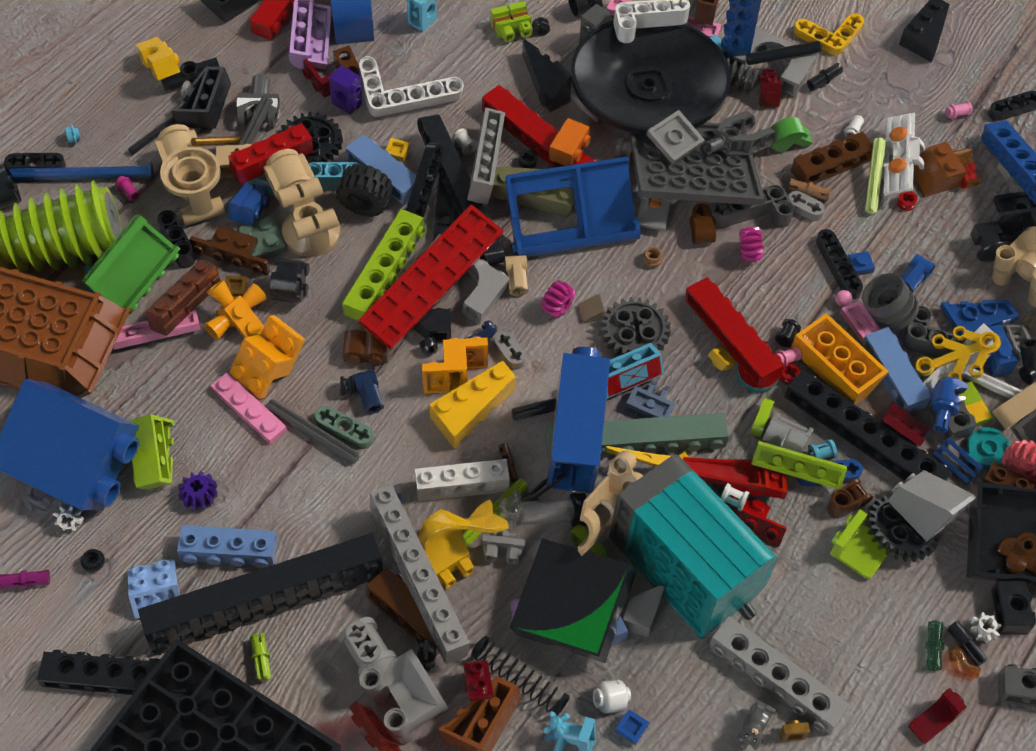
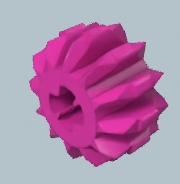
M759 227L741 228L739 232V251L743 262L760 261L763 257L762 234Z
M558 280L553 282L544 294L541 308L552 317L559 318L565 315L575 299V290L564 281Z

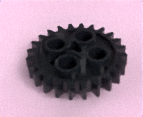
M311 112L308 113V116H304L301 113V118H297L294 115V121L287 119V125H281L282 131H278V133L287 130L291 126L303 123L312 137L313 152L305 155L308 164L327 162V159L334 161L333 155L339 156V150H342V130L339 129L338 123L334 124L333 118L327 120L326 114L321 118L319 112L315 116H312Z
M885 495L881 499L877 498L868 510L866 517L868 521L865 526L870 528L867 533L874 535L871 541L880 543L878 549L886 548V555L892 552L896 560L899 556H902L904 562L909 557L913 562H916L918 558L924 560L926 556L929 557L939 545L938 542L941 537L937 534L926 542L887 501L889 498Z

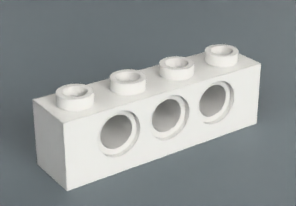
M507 459L415 469L418 502L500 493L509 489Z

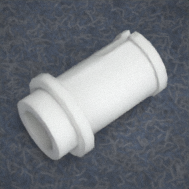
M854 115L849 126L844 129L846 138L851 134L860 133L859 130L862 124H864V119L861 116Z

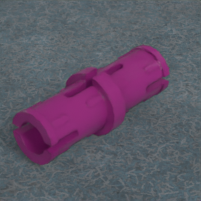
M49 569L31 572L21 570V573L0 574V590L18 587L28 589V586L50 585Z

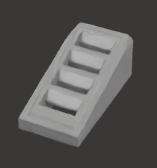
M1024 324L1004 325L1003 329L1018 360L1016 366H1023L1020 342L1025 339H1031Z

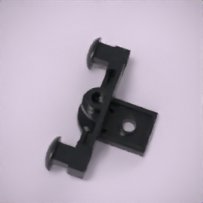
M1024 191L996 195L993 200L999 213L996 221L974 224L970 235L974 245L981 246L977 253L978 260L982 262L995 261L996 250L1000 246L1007 245L1003 241H1011L1012 244L1025 229L1036 226V205Z

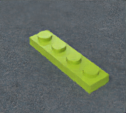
M758 441L752 458V465L835 489H841L847 472V466L761 441Z

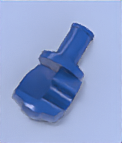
M945 377L939 379L935 384L931 396L932 410L937 413L933 425L934 431H937L938 427L939 433H946L948 431L950 417L959 413L958 405L966 399L965 396H957L968 389L969 385L965 382Z

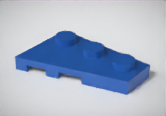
M983 300L982 303L970 304L969 301H961L960 304L941 302L940 305L941 310L953 328L963 326L971 332H975L983 323L987 327L1005 325L1017 321L1019 318V314L1009 300ZM958 331L957 334L961 336L964 332Z

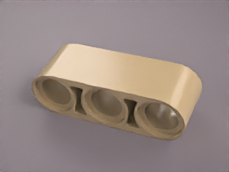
M1036 382L992 411L1005 430L1036 410Z

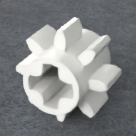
M62 502L60 509H56L53 513L55 517H58L54 524L59 525L63 531L66 529L75 531L78 524H82L84 517L79 516L82 510Z
M982 612L979 619L973 617L970 623L974 626L970 628L969 633H973L976 642L980 640L988 644L991 638L994 640L998 638L1000 634L997 630L1001 627V624L996 622L994 615L988 616Z

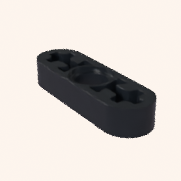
M1036 91L1024 92L993 102L989 108L988 116L994 121H1002L1036 110ZM1010 104H1018L1020 108H1013Z
M11 153L4 159V164L9 169L66 167L64 157L60 153ZM32 161H40V164L37 166H30Z

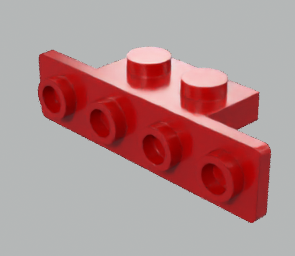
M748 497L742 511H739L738 507L725 502L760 540L776 547L780 546L787 527L766 518L770 511V506L765 505L760 500Z

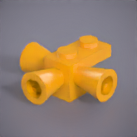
M223 279L206 292L222 305L216 310L219 316L204 323L206 331L215 340H219L228 327H236L243 338L261 334L264 325L250 309L267 300L265 293L258 285L252 283L242 297H233Z

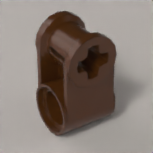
M704 203L696 204L692 209V216L689 221L693 244L714 243L716 241V229L713 224L711 209Z
M855 479L833 493L827 505V511L835 518H842L866 506L873 499V496L865 491L860 479Z

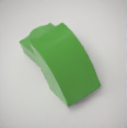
M797 117L782 119L770 127L778 134L776 141L770 146L771 149L784 153L794 143L806 148L813 144L809 130L802 125Z

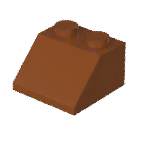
M947 141L930 146L919 154L924 161V169H919V166L914 165L913 180L924 198L961 186L966 170Z

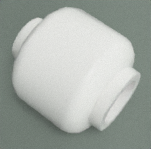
M619 679L602 681L598 683L593 691L594 705L606 714L625 710L628 702L631 700L629 687H626L624 682Z

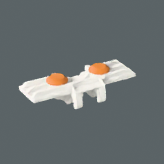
M915 113L887 118L886 144L881 179L884 180V195L912 191L914 165L919 166V169H924V161L919 154L925 151V145L919 137H915ZM889 154H893V160L889 163Z

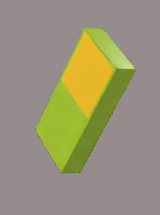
M972 381L966 383L969 385L968 389L964 393L959 394V396L966 397L964 400L965 406L969 413L974 416L976 426L990 422L993 416Z

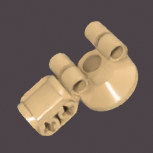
M176 124L163 129L158 135V140L154 142L162 162L160 176L164 187L173 195L183 197L189 202V206L179 208L185 226L225 214L220 196L211 199L209 193L218 183L221 170L218 159L213 153L203 149L201 146L191 145V139L198 138L195 130H190L185 125Z
M284 149L274 153L269 157L263 169L267 181L276 199H279L282 208L291 207V214L288 215L282 225L284 244L291 252L303 257H316L326 254L338 243L341 231L333 208L327 210L314 202L315 197L323 195L319 179L314 177L303 153L298 155L297 151L293 149Z
M1036 226L1025 229L1010 246L1003 245L996 250L992 274L993 282L1001 286L1009 284L1015 272L1023 279L1031 282L1027 300L1034 307H1036Z

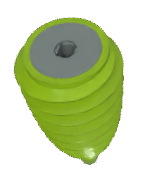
M92 180L89 191L84 192L79 184H76L75 194L68 196L65 190L60 188L59 199L53 200L45 192L44 203L37 205L33 198L30 197L28 208L22 210L16 203L13 206V214L8 217L0 210V267L12 270L13 264H15L21 272L26 273L30 268V264H32L37 271L43 272L48 262L57 271L61 269L63 260L69 267L75 268L79 258L86 265L90 266L94 261V255L100 258L122 232L120 216L110 190L107 187L99 188L95 181Z

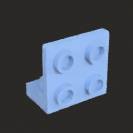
M175 559L160 560L157 563L145 566L138 565L128 569V596L135 619L140 618L139 608L180 595Z

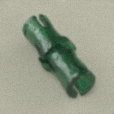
M937 620L928 622V638L925 642V648L927 649L926 669L930 671L942 670V653L945 649V643L943 642L944 623Z

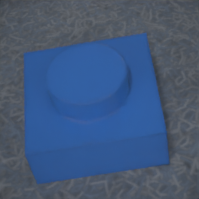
M869 251L848 255L858 275L874 272L875 267Z
M628 709L616 727L615 732L636 745L650 722Z

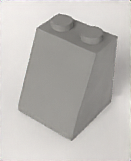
M922 471L918 475L911 474L904 482H899L891 490L894 494L887 501L927 542L948 527L977 497L929 472Z

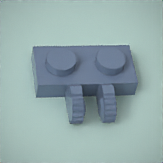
M653 380L647 391L635 386L625 407L649 418L670 417L676 403L666 399L670 391V387L667 385L662 389L660 396L653 394L658 386V381Z

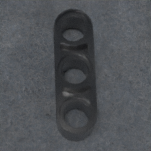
M171 210L160 212L157 220L161 234L173 245L180 248L178 251L179 256L175 260L177 265L181 268L193 266L195 256L192 245L176 214Z

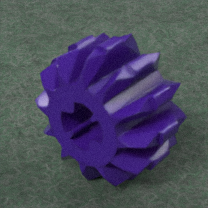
M202 471L198 475L191 472L190 478L183 477V484L178 486L179 499L183 501L186 508L192 506L194 511L199 506L205 510L206 504L213 505V498L218 497L216 481L213 480L210 474L204 476Z

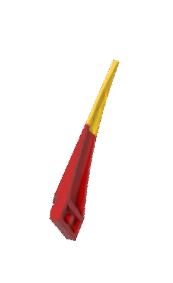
M606 446L604 452L618 455L625 450L630 451L635 455L638 462L655 467L671 457L669 455L646 453ZM681 457L703 481L724 487L729 483L732 488L742 492L747 491L749 494L758 497L764 494L772 498L785 500L787 496L786 474L752 465V459Z

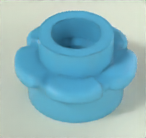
M71 124V127L65 128L68 144H77V140H80L78 127L74 128Z

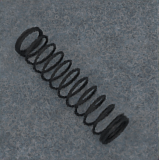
M483 636L473 648L471 657L476 661L482 659L485 661L496 642H493L487 652L477 659L489 643V637ZM501 647L495 655L494 659H492L488 663V665L491 664V672L499 670L498 675L500 678L505 677L507 675L506 681H508L509 675L512 669L518 663L519 658L516 659L512 664L511 668L504 675L501 676V670L504 664L511 656V653H508L502 664L498 668L493 670L495 660L503 651V647ZM524 664L517 676L509 682L515 681L514 684L516 685L519 676L525 670L527 664ZM532 670L527 679L518 688L522 687V695L531 692V701L539 697L538 706L546 704V712L552 711L558 716L568 703L570 695L564 693L559 701L548 710L549 703L558 687L554 689L546 701L540 704L542 695L549 686L550 681L547 682L543 690L536 697L532 698L537 684L542 679L541 675L536 683L524 693L528 680L535 672V670Z

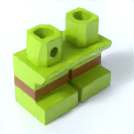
M525 1L509 4L508 7L505 5L490 9V23L498 39L503 38L505 42H510L515 39V34L520 33L524 38L531 36V16L528 15Z

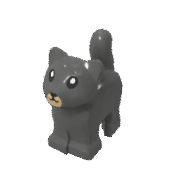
M756 700L751 705L750 712L743 724V729L737 735V740L740 741V749L745 750L749 744L754 750L759 748L763 738L762 732L776 709L759 700Z

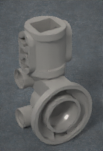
M364 617L350 623L339 634L338 642L341 647L348 649L359 668V682L370 699L375 703H384L392 693L400 708L390 709L384 716L386 728L398 743L407 744L411 742L417 728L448 709L413 650L410 649L397 657L394 651L388 650L377 632V623L374 618ZM356 629H359V631H362V632H360L359 634H357V635L355 636V632H354V631H355Z

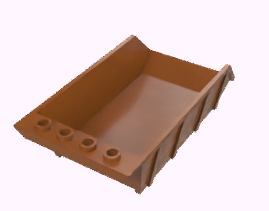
M0 267V385L20 390L24 379L47 382L79 398L91 394L131 308L128 306L122 308L102 297L101 293L87 292L63 285L59 281L55 283L20 273L17 269L10 270Z

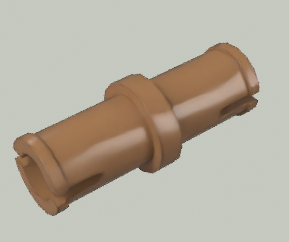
M791 178L788 191H800L808 196L828 201L831 188L828 189L813 185V182L805 183Z

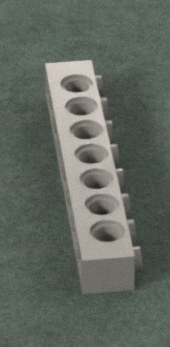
M389 485L370 492L369 507L445 665L468 656L470 642L393 486Z

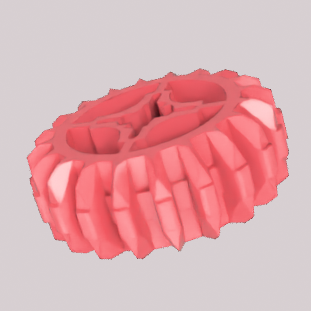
M1024 439L1015 441L1013 444L1011 443L1002 456V466L1036 482V444L1032 440L1027 442Z

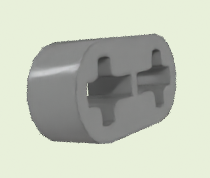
M793 191L789 194L788 197L794 205L795 213L811 221H818L822 218L825 210L823 203L800 191Z
M507 331L499 332L495 336L497 352L508 367L512 369L522 368L525 364L524 350L511 333ZM501 340H503L504 342L508 341V347L505 345V343H501ZM512 353L516 358L519 357L518 361L516 359H512Z

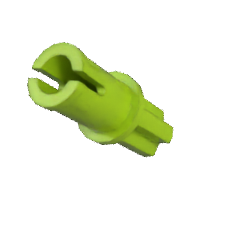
M258 633L250 636L253 653L251 661L254 662L256 679L260 682H265L271 678L269 667L270 653L267 652L265 634L260 633L259 638Z

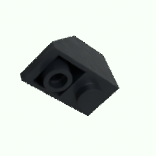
M431 309L413 329L425 339L435 337L437 342L451 339V309Z

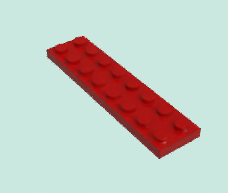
M471 204L359 319L358 323L392 351L498 240L504 230Z

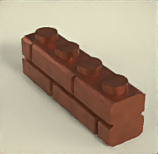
M202 259L195 263L181 279L146 311L150 329L167 336L209 295L206 292L220 281L217 266Z

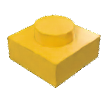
M390 138L386 150L394 159L404 163L410 149V142Z
M723 347L712 349L707 355L712 360V364L721 371L732 369L737 364Z

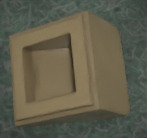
M600 294L578 304L583 323L603 320L605 310Z

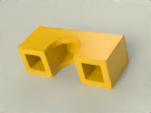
M154 37L136 44L142 63L146 68L151 69L152 74L158 81L180 72L178 67L181 64L179 57L176 53H173L171 47L168 48L165 41L162 42L158 37Z

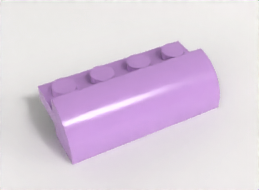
M294 0L289 47V61L294 67L302 70L304 68L303 60L307 59L315 68H327L332 6L316 4L314 0Z

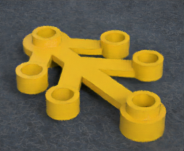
M957 326L953 330L956 340L963 341L967 339L975 343L967 346L937 334L932 338L933 346L936 349L947 348L953 352L933 360L929 357H921L916 362V369L920 375L929 376L934 372V369L958 360L953 371L949 373L948 378L958 376V380L962 381L961 375L971 355L979 352L975 363L969 367L971 376L979 378L984 373L983 365L989 353H994L1000 348V337L994 332H985L980 335L966 330L963 326ZM958 331L964 332L961 336L956 335ZM938 339L943 340L941 344L935 343ZM988 341L994 342L990 346L985 345ZM924 366H929V367H930V368H929L928 370H926V371H923V370H922V368H923ZM980 368L978 373L972 372L973 369Z

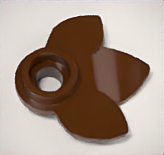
M1023 532L1016 538L1009 537L1000 542L996 551L1007 556L1005 566L1008 574H1018L1027 569L1030 573L1036 575V536L1033 533ZM1030 540L1031 546L1024 548V542Z

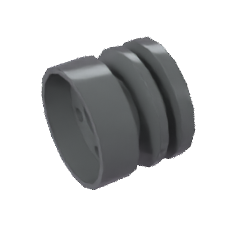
M886 273L875 277L866 285L862 293L864 306L883 329L889 327L891 331L900 330L908 326L919 312L920 305L918 299L898 274Z

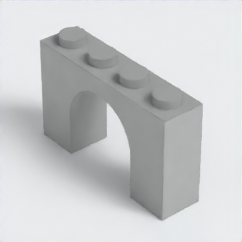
M756 27L751 53L797 44ZM818 53L781 59L787 66L780 79L782 92L793 97L797 96L815 67ZM746 55L727 57L730 58V65L736 60L738 68L742 63H744V70L749 66L746 62Z
M439 234L435 238V240L430 244V246L441 236V234ZM478 259L467 271L475 279L477 287L466 299L462 309V314L478 324L483 321L507 290L510 280L504 272L491 267L483 259Z

